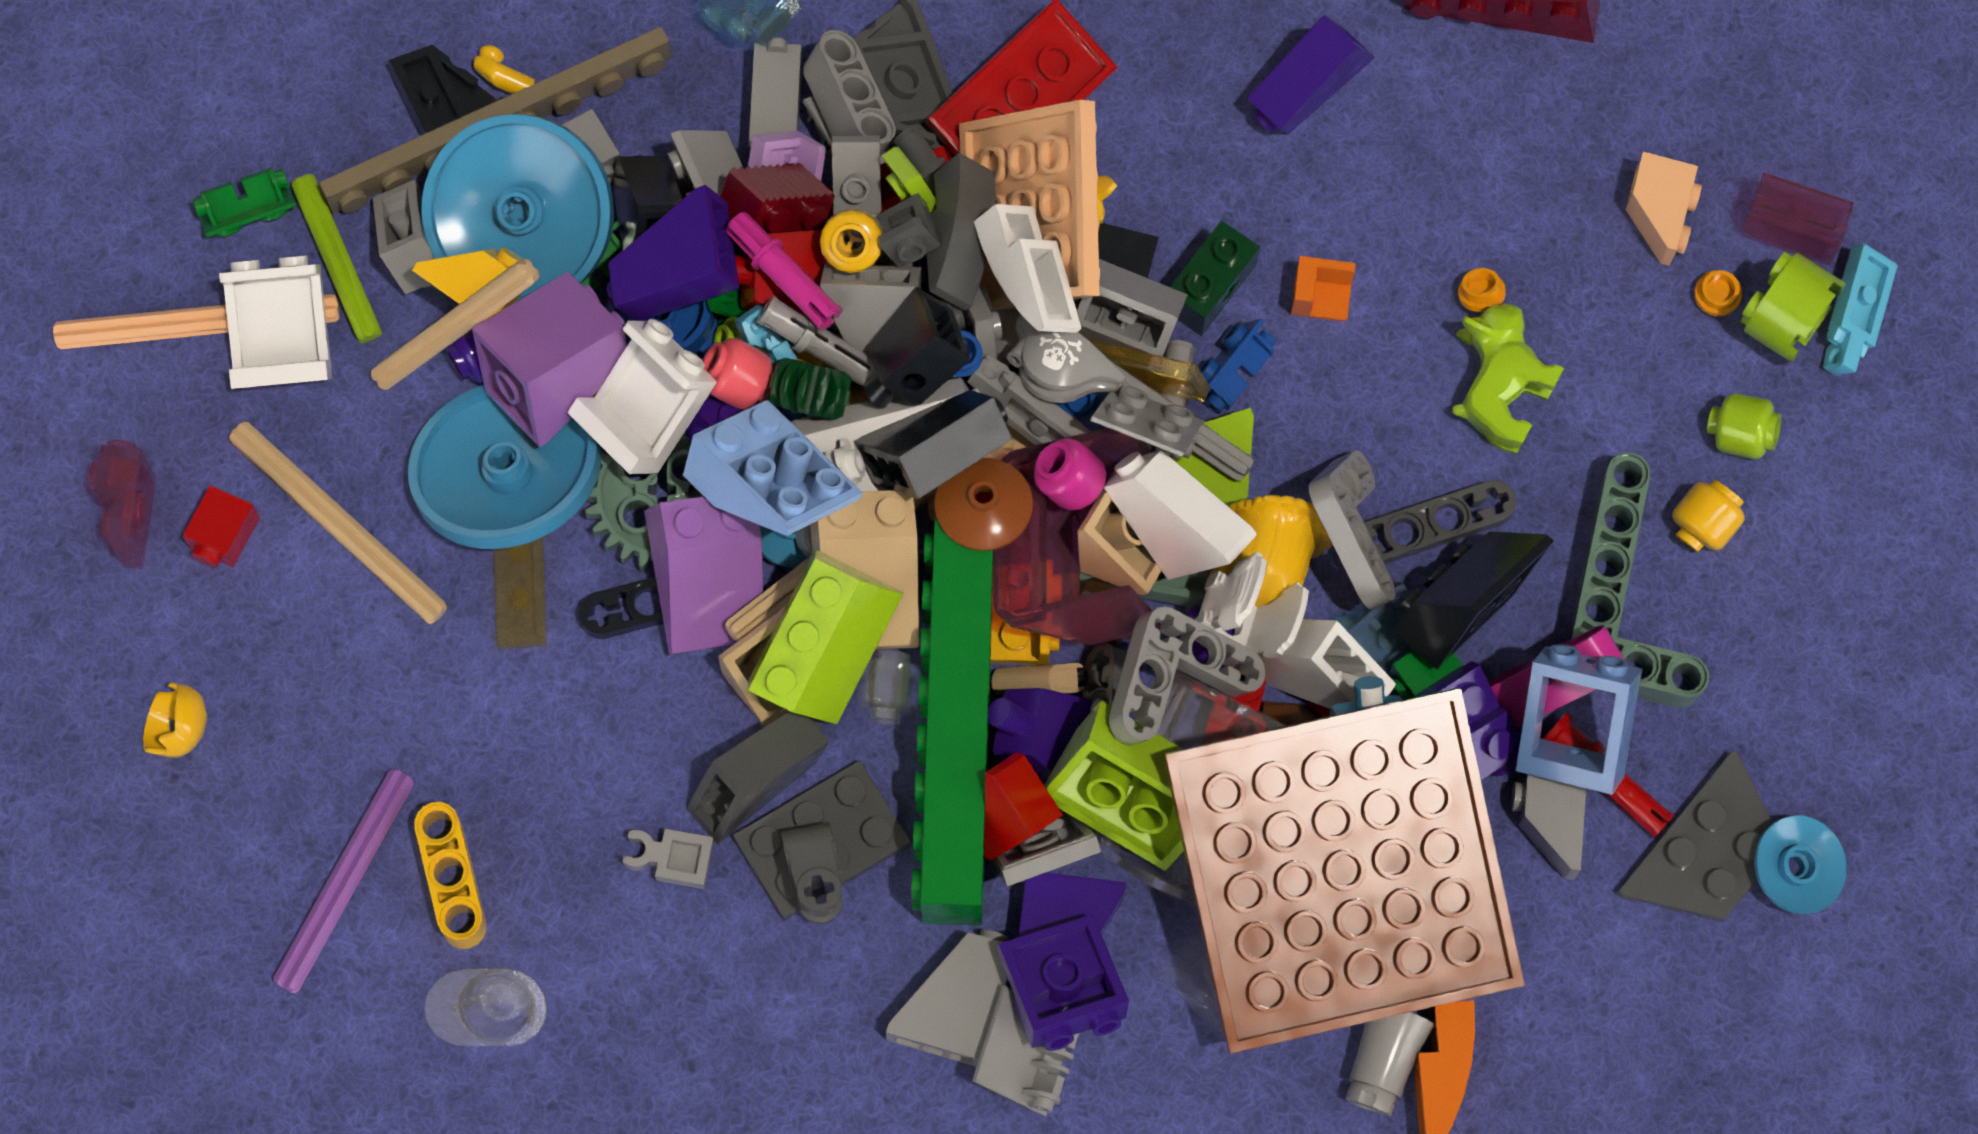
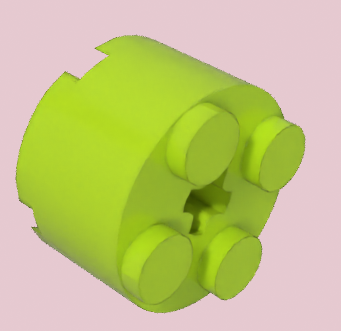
M1784 251L1769 273L1771 277L1767 284L1771 285L1765 295L1759 291L1754 294L1742 313L1743 318L1740 322L1746 325L1744 329L1746 334L1793 363L1799 351L1793 346L1797 341L1806 346L1832 307L1829 304L1836 295L1839 296L1846 283L1800 253L1796 252L1792 256Z

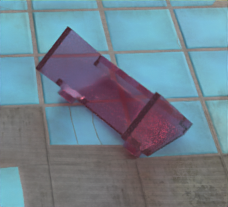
M1111 428L1067 437L1082 442L1104 463L1107 474L1105 485L1121 459L1134 452H1139L1141 456L1152 453L1144 441ZM1055 441L1014 450L1005 455L1001 461L1016 468L1029 484L1033 498V510L1030 522L1022 535L1011 544L994 550L993 606L997 615L1012 628L1084 645H1094L1132 636L1138 618L1152 609L1130 585L1080 596V563L1077 531L1080 528V520H1085L1095 501L1081 510L1070 511L1056 505L1035 484L1033 473L1037 458L1046 446ZM1155 623L1154 627L1160 630L1161 623Z

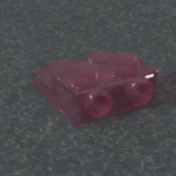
M110 440L107 442V445H101L99 461H92L89 473L90 489L94 490L99 499V504L105 508L102 519V535L104 538H107L112 552L116 553L124 568L144 569L156 476L141 448H136L135 444L128 441Z

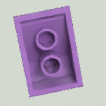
M704 496L661 502L645 510L669 655L734 645L737 641L729 635L725 627L726 621L763 593L762 537L760 526L714 507Z

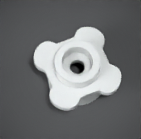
M847 438L840 439V448L825 453V456L855 485L862 481V477L865 476L863 457L858 449H852L851 443Z

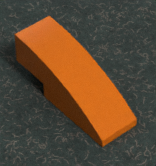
M1474 1000L1452 1002L1431 1007L1429 1010V1019L1434 1023L1431 1031L1432 1052L1418 1053L1414 1063L1419 1134H1448L1453 1126L1464 1098L1472 1066L1475 1039Z

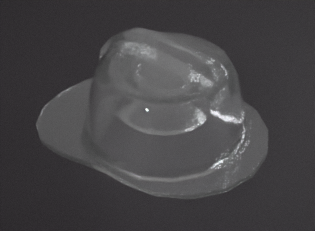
M502 966L462 969L447 973L435 981L427 993L424 1011L427 1023L436 1036L450 1044L466 1047L510 1046L523 1044L536 1036L545 1023L547 1005L544 993L534 979L522 971Z

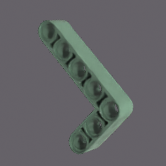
M1624 452L1616 455L1610 461L1600 483L1567 641L1597 626L1605 625L1627 662L1640 664L1646 672V678L1640 679L1637 699L1675 708H1686L1693 705L1699 699L1708 685L1709 671L1706 664L1700 658L1690 654L1617 637L1650 482V468L1647 461L1642 456L1633 452ZM1626 473L1634 479L1636 486L1631 488L1621 486L1616 481L1614 474ZM1617 517L1625 523L1627 531L1615 532L1606 525L1605 518ZM1599 561L1611 563L1617 570V576L1606 577L1601 575L1595 563ZM1598 606L1607 613L1608 621L1596 622L1592 620L1586 612V607ZM1676 673L1687 675L1692 680L1694 689L1691 691L1679 689L1674 684L1672 675Z

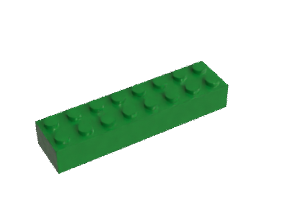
M935 518L934 534H925L924 540L925 578H933V581H923L922 593L923 624H931V628H921L920 655L922 657V671H929V676L920 675L919 677L920 718H927V723H918L917 753L918 766H926V771H916L915 779L916 813L924 814V820H914L915 862H922V869H912L911 899H913V910H921L923 924L982 926L985 773L987 772L988 709L990 701L994 550L975 551L956 544L942 531L937 518Z

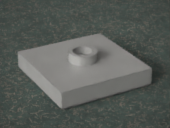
M1066 813L1024 842L993 860L989 859V862L1008 887L1100 853L1101 849L1097 837L1092 830L1083 822Z

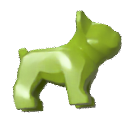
M1502 303L1501 305H1492L1479 317L1470 318L1464 316L1461 321L1465 328L1460 329L1456 336L1464 343L1476 349L1481 364L1480 370L1461 404L1454 405L1452 412L1456 416L1467 419L1477 431L1487 438L1492 446L1508 453L1517 454L1532 424L1525 420H1515L1510 414L1508 405L1522 393L1547 401L1565 368L1556 364L1544 365L1537 358L1534 351L1525 344L1523 334L1525 321L1522 310L1511 303Z

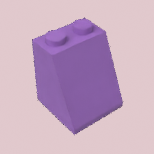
M569 272L562 274L472 327L485 392L539 447H542L572 418L567 412L576 398L592 397L603 385L627 347L626 337L628 335L623 331L625 326L624 320L617 312L612 311L610 313L600 303L595 291L588 284L582 286Z

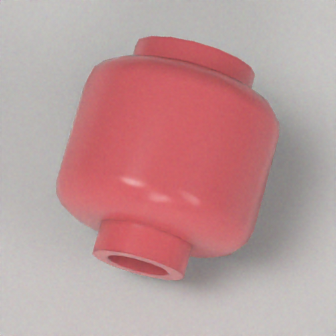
M729 338L722 343L716 342L708 349L703 358L705 363L704 369L717 381L710 392L711 396L736 409H748L757 401L763 402L769 397L772 360L767 353L738 338Z

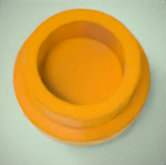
M1476 268L1469 271L1463 277L1458 287L1460 303L1463 307L1473 312H1485L1492 305H1501L1506 296L1503 280L1495 271L1488 268Z
M1713 270L1700 277L1694 289V298L1698 307L1706 314L1715 317L1727 316L1739 306L1742 299V288L1739 281L1731 273L1723 270Z

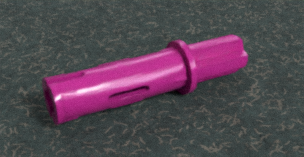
M740 212L729 221L726 232L752 259L751 266L756 270L761 269L813 321L820 331L829 328L835 322L831 316L833 315L835 318H838L843 309L782 249L783 242L778 238L772 239L746 212Z

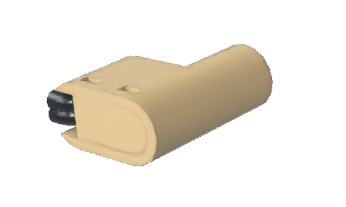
M1080 663L1004 667L996 669L993 673L992 688L995 694L1003 697V694L1008 689L1044 688L1061 693L1080 692L1085 688L1078 687V685L1087 683L1088 672L1085 669L1077 670V668L1083 667Z

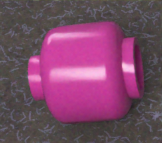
M1071 438L1059 439L1046 446L1037 458L1033 473L1035 484L1039 490L1056 505L1070 511L1081 510L1092 504L1100 496L1105 486L1107 475L1105 465L1100 458L1082 442Z

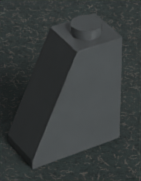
M788 711L713 760L686 809L710 837H714V842L718 845L815 765L828 745L829 740L823 735L822 729L816 721L808 718V716Z

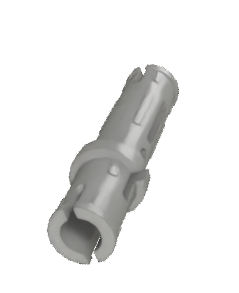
M774 295L768 300L758 316L757 323L763 324L792 342V349L799 353L805 350L830 367L845 371L853 381L863 387L877 374L870 356L828 330L820 331L810 318L784 304Z

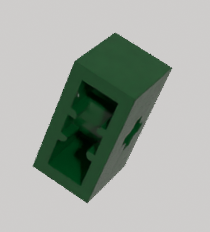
M1221 220L1170 286V288L1188 294L1178 321L1202 337L1256 267L1260 246Z

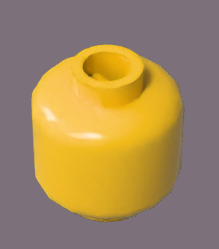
M856 208L841 210L831 216L822 229L820 238L822 254L828 264L838 271L850 274L863 272L874 265L882 253L877 240L883 234L882 227L877 219L867 211ZM852 230L858 231L862 237L854 236ZM846 233L850 238L848 244H846L844 240V236ZM854 242H862L860 246L852 247Z
M1715 479L1710 484L1696 482L1672 512L1674 522L1680 527L1675 536L1696 552H1699L1703 546L1715 551L1723 549L1745 520V515L1740 508L1744 501Z

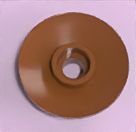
M982 458L938 486L934 506L939 526L953 542L975 551H992L1011 544L1022 535L1032 516L1033 498L1029 484L1016 468L998 459ZM979 492H988L993 496L990 502L984 504L977 502L974 497Z

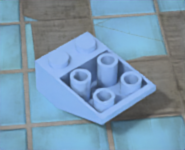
M769 400L763 401L693 434L683 476L714 507L785 536L860 500L863 493Z

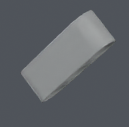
M839 30L827 31L820 37L803 67L804 77L831 135H880L881 157L895 136L896 128L894 121L855 40L847 33Z

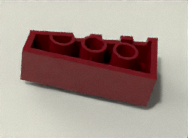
M1403 0L1406 10L1412 11L1415 15L1424 18L1443 16L1594 43L1600 0Z

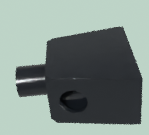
M916 286L872 342L870 353L877 374L863 388V392L873 404L880 408H885L896 395L913 405H921L970 360V356L953 309Z

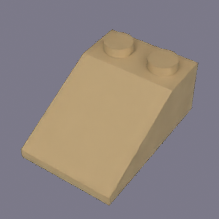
M895 490L862 491L860 500L810 524L812 554L816 549L903 592L904 594L875 650L918 648V552L914 497Z

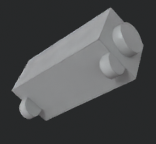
M771 38L768 40V43H754L749 156L753 135L799 131L802 51L800 44H787V41L782 38Z

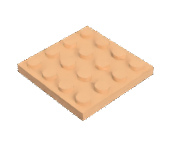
M1075 100L959 123L960 153L995 172V204L1033 206L1042 239L1057 241L1073 300L1100 296L1095 101ZM986 259L979 288H987L991 310L1015 308L1000 286Z

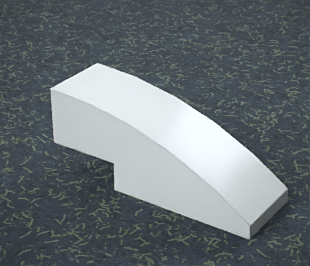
M995 204L973 221L993 274L1009 300L1037 331L1076 333L1082 329L1057 241L1042 239L1033 206Z

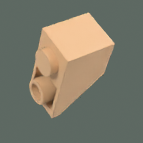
M1643 152L1635 170L1625 210L1660 264L1670 266L1676 252L1684 254L1690 237L1691 227L1684 225L1687 211H1695L1700 197L1702 185L1694 183L1698 166Z

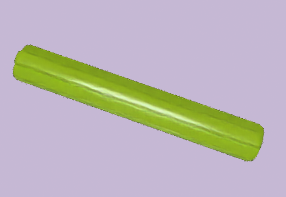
M305 174L302 177L295 178L291 186L358 342L367 343L377 339L382 334L381 328L316 177L313 174Z

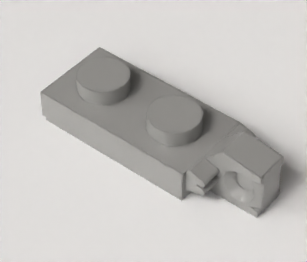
M987 355L982 360L980 367L967 381L974 388L977 387L982 394L998 399L1006 410L1008 416L1006 423L1041 450L1049 444L1065 438L1080 441L1086 446L1095 435L1083 426L1076 417L1066 413L1055 403L1040 399L1029 392L1023 385L1021 378L1018 375L1016 376V373L1010 371L1007 365L990 355Z

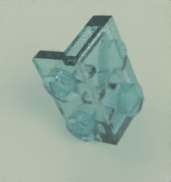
M696 0L702 8L699 11V15L710 28L717 32L721 29L726 30L741 42L748 39L762 46H766L776 34L785 30L790 24L791 18L802 8L798 0Z

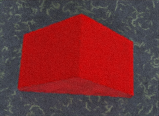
M1016 752L985 773L984 857L990 860L997 858L1063 816L1025 755Z

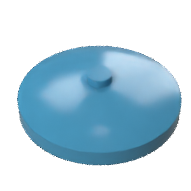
M527 114L499 115L468 126L455 135L434 160L427 175L422 196V223L425 237L434 258L491 248L499 251L501 247H505L522 259L531 260L533 267L539 271V279L523 291L517 301L566 272H569L582 284L602 260L612 234L614 222L613 195L607 174L600 160L587 143L567 127L544 117Z
M483 384L458 395L446 403L424 425L415 440L409 457L408 482L413 499L423 518L443 537L457 544L479 549L510 548L530 543L546 536L576 514L590 496L598 479L601 467V446L571 418L547 444L539 447L485 392Z

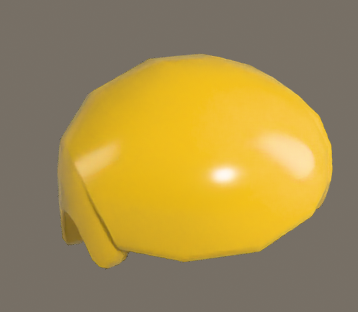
M170 682L168 687L173 688L175 691L158 692L153 698L144 728L143 748L146 753L177 758L188 754L197 746L203 738L208 717L202 695L187 684ZM170 721H175V731L173 732L170 729Z

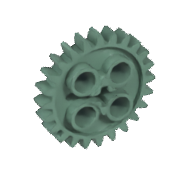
M685 433L667 458V493L669 494L667 502L703 497L689 481H682L676 478L673 473L677 465L687 461L691 440ZM601 453V470L595 484L597 487L593 488L587 501L597 504L585 510L586 519H601L593 527L594 537L609 534L605 543V551L607 553L620 546L623 548L621 563H627L635 555L639 557V571L643 572L648 566L649 561H653L647 525L642 528H633L625 522L624 517L631 510L641 509L645 511L657 504V497L655 495L657 492V473H651L646 479L641 481L631 480L624 473L625 469L610 455L607 456Z

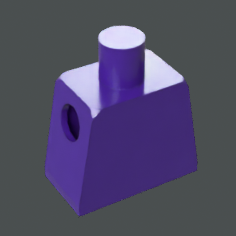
M1044 688L1008 689L1003 694V698L996 699L988 709V722L997 728L993 745L994 758L1002 762L1016 752L1025 755L1042 783L1045 784L1076 729L1090 714L1092 701Z

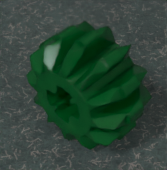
M785 357L777 360L775 370L771 374L768 399L775 406L836 420L843 417L846 405H849L852 392L850 390L852 378L845 371Z

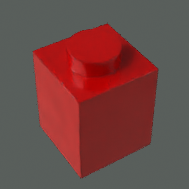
M210 485L188 524L183 537L190 549L193 550L191 556L199 562L212 568H217L221 562L233 568L260 517L252 503Z

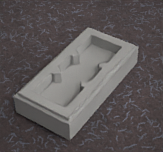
M880 135L832 136L833 194L835 195L833 200L834 215L841 210L851 208L867 211L871 215L882 213Z

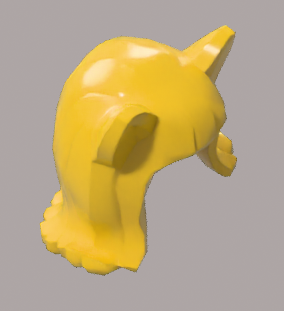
M1265 495L1263 497L1257 496L1253 500H1240L1229 504L1228 507L1254 529L1257 536L1231 564L1214 568L1209 576L1217 571L1227 575L1233 571L1237 562L1256 552H1260L1263 554L1262 558L1267 560L1262 587L1254 606L1268 605L1280 598L1283 591L1297 582L1303 586L1311 558L1314 559L1324 554V550H1329L1333 544L1311 502L1287 495L1282 497L1279 495Z

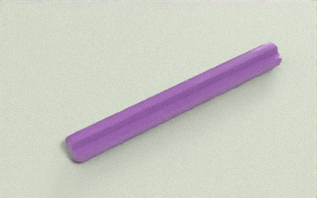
M397 769L388 771L276 971L273 981L278 987L295 994L302 987L414 786V781L406 773Z

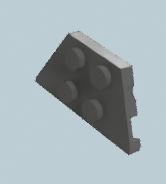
M901 0L899 4L889 12L884 13L868 29L863 30L853 39L857 43L894 121L896 131L893 139L905 129L917 125L920 133L932 149L944 146L955 157L924 122L953 95V91L918 0Z
M1732 750L1617 892L1619 897L1631 901L1633 899L1658 905L1663 909L1676 912L1684 911L1697 914L1702 918L1723 922L1757 880L1754 867L1756 846L1763 832L1773 822L1740 756Z

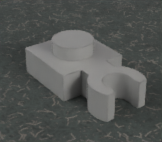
M665 829L662 842H656L644 831H629V842L644 845L645 852L638 858L624 856L623 865L627 869L642 871L650 866H656V881L705 889L714 847V837Z

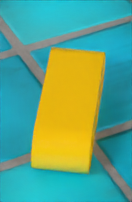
M431 802L418 811L414 824L437 924L449 944L459 949H469L479 944L484 938L487 929L464 829L456 811L449 804ZM437 820L450 821L452 828L445 837L433 839L427 836L428 828L433 822ZM457 866L463 869V876L457 884L444 886L438 882L439 875L445 868ZM460 913H469L475 916L473 927L465 933H455L450 930L452 919Z

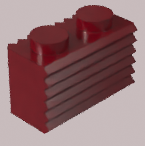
M791 163L789 166L777 164L774 167L770 164L767 168L764 165L760 168L757 166L753 168L748 166L745 169L740 167L738 170L733 167L728 172L720 197L728 203L730 220L740 212H746L769 234L823 229L835 195L801 163L797 165Z

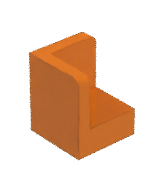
M1299 256L1291 315L1341 322L1346 321L1356 264Z

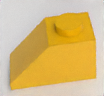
M501 247L499 251L491 248L420 261L416 263L412 271L461 304L522 258L505 247ZM521 294L516 296L514 299L505 304L503 307H501L499 310L494 312L489 317L495 315L496 313L515 303Z

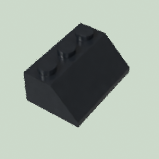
M1489 531L1475 545L1469 540L1466 541L1451 558L1450 563L1453 565L1450 568L1442 564L1424 584L1427 588L1425 592H1422L1417 587L1403 601L1398 610L1404 615L1393 632L1438 670L1516 594L1554 540L1547 534Z

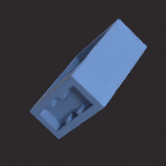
M1568 645L1545 646L1532 663L1516 771L1612 795L1625 775L1642 668L1629 666L1626 660L1615 656L1595 658L1582 655L1577 648ZM1549 678L1616 693L1606 754L1540 738Z

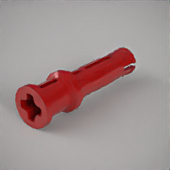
M1568 712L1543 738L1602 754L1606 751L1603 747L1604 744L1600 740L1593 742L1571 722L1572 716ZM1626 773L1612 795L1604 793L1650 833L1652 838H1655L1674 817L1672 812L1663 807Z

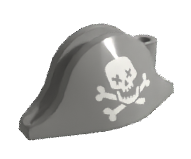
M1021 314L1018 316L1016 331L1020 341L1007 354V359L1014 367L1019 368V375L1023 385L1033 395L1053 403H1066L1091 393L1119 391L1124 387L1126 376L1084 336L1078 332L1037 331Z

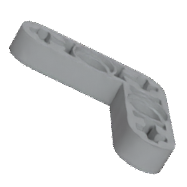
M1355 450L1333 460L1309 484V494L1313 506L1359 598L1368 609H1374L1394 600L1395 588L1391 576L1356 508L1374 490L1375 478L1365 456L1360 451Z
M1164 606L1148 611L1138 618L1133 630L1109 715L1111 732L1118 741L1126 745H1135L1150 740L1157 735L1176 669L1227 695L1237 697L1256 691L1262 686L1266 672L1262 659L1253 650L1173 608ZM1155 623H1161L1160 630L1154 627ZM1160 631L1169 637L1160 640ZM1195 639L1202 641L1208 649L1209 656L1206 665L1199 663L1193 656L1192 644ZM1142 663L1150 665L1155 672L1156 684L1153 689L1146 687L1140 680L1139 668ZM1240 664V672L1231 666ZM1241 674L1245 676L1244 681H1240ZM1142 700L1148 701L1147 703L1141 704ZM1136 711L1135 721L1141 724L1140 729L1137 730L1134 729L1135 721L1129 717V713Z

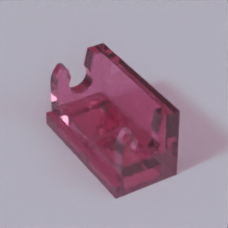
M1763 173L1749 207L1750 211L1740 236L1792 254L1798 252L1810 260L1830 266L1843 241L1854 202Z

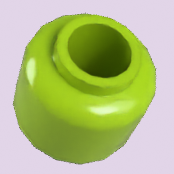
M1731 393L1724 399L1721 407H1712L1708 419L1707 433L1715 435V444L1721 453L1757 460L1763 457L1767 450H1775L1780 434L1782 416L1781 413L1775 412L1774 405L1769 399Z

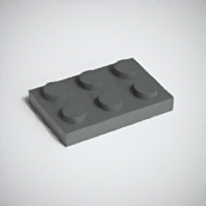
M860 760L733 835V839L784 921L800 912L793 879L792 876H789L780 832L830 822L839 865L837 868L841 887L911 845L910 839ZM823 889L813 890V897H815L816 901L825 897Z

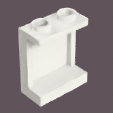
M307 256L278 258L279 268L260 269L259 260L232 262L230 263L231 272L219 273L220 283L224 285L233 368L229 369L231 389L332 379L321 264L308 265Z
M649 319L648 321H627L623 331L631 338V341L596 396L577 397L567 413L629 474L658 473L717 381L704 369L705 363L701 358L690 351L684 350L672 338L674 336L673 332L665 324L654 319Z

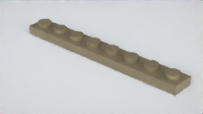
M660 26L319 182L324 198L332 214L341 210L344 213L358 211L368 203L369 197L383 191H389L411 181V178L426 171L429 172L434 160L444 146L459 132L478 121L510 114L546 117L556 112L557 115H566L578 109L583 99L599 93L600 96H607L617 92L624 85V81L640 73L643 77H648L660 72L666 66V61L672 59L669 40Z

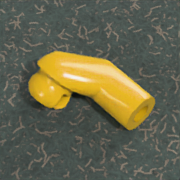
M485 45L481 47L479 56L474 57L473 65L476 73L498 89L507 93L514 94L533 85L535 82L534 78L501 64L504 54L495 46Z

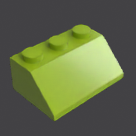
M815 549L749 678L748 691L793 713L838 724L904 593Z
M1101 700L1076 729L1044 786L1059 809L1166 871L1183 853L1184 849L1163 754L1181 750L1182 748L1159 734L1150 740L1135 745L1122 744L1114 737L1110 729L1109 715L1112 706ZM1135 721L1134 729H1140L1141 724Z

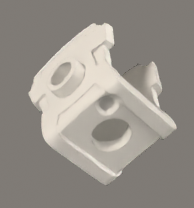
M1256 552L1237 562L1233 571L1226 575L1221 571H1217L1207 578L1204 588L1206 594L1199 616L1195 620L1246 646L1260 657L1273 658L1281 656L1293 644L1305 614L1309 590L1297 582L1283 591L1281 597L1270 604L1260 607L1254 606L1262 587L1267 560L1262 558L1263 554ZM1235 628V633L1233 636L1225 632L1226 630ZM1195 639V641L1207 648L1202 641ZM1236 664L1232 667L1240 669V664Z

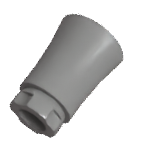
M1412 1012L1364 1023L1357 1056L1348 1079L1352 1083L1346 1095L1347 1102L1391 1117L1396 1100L1402 1097L1417 1055L1432 1031L1434 1023Z

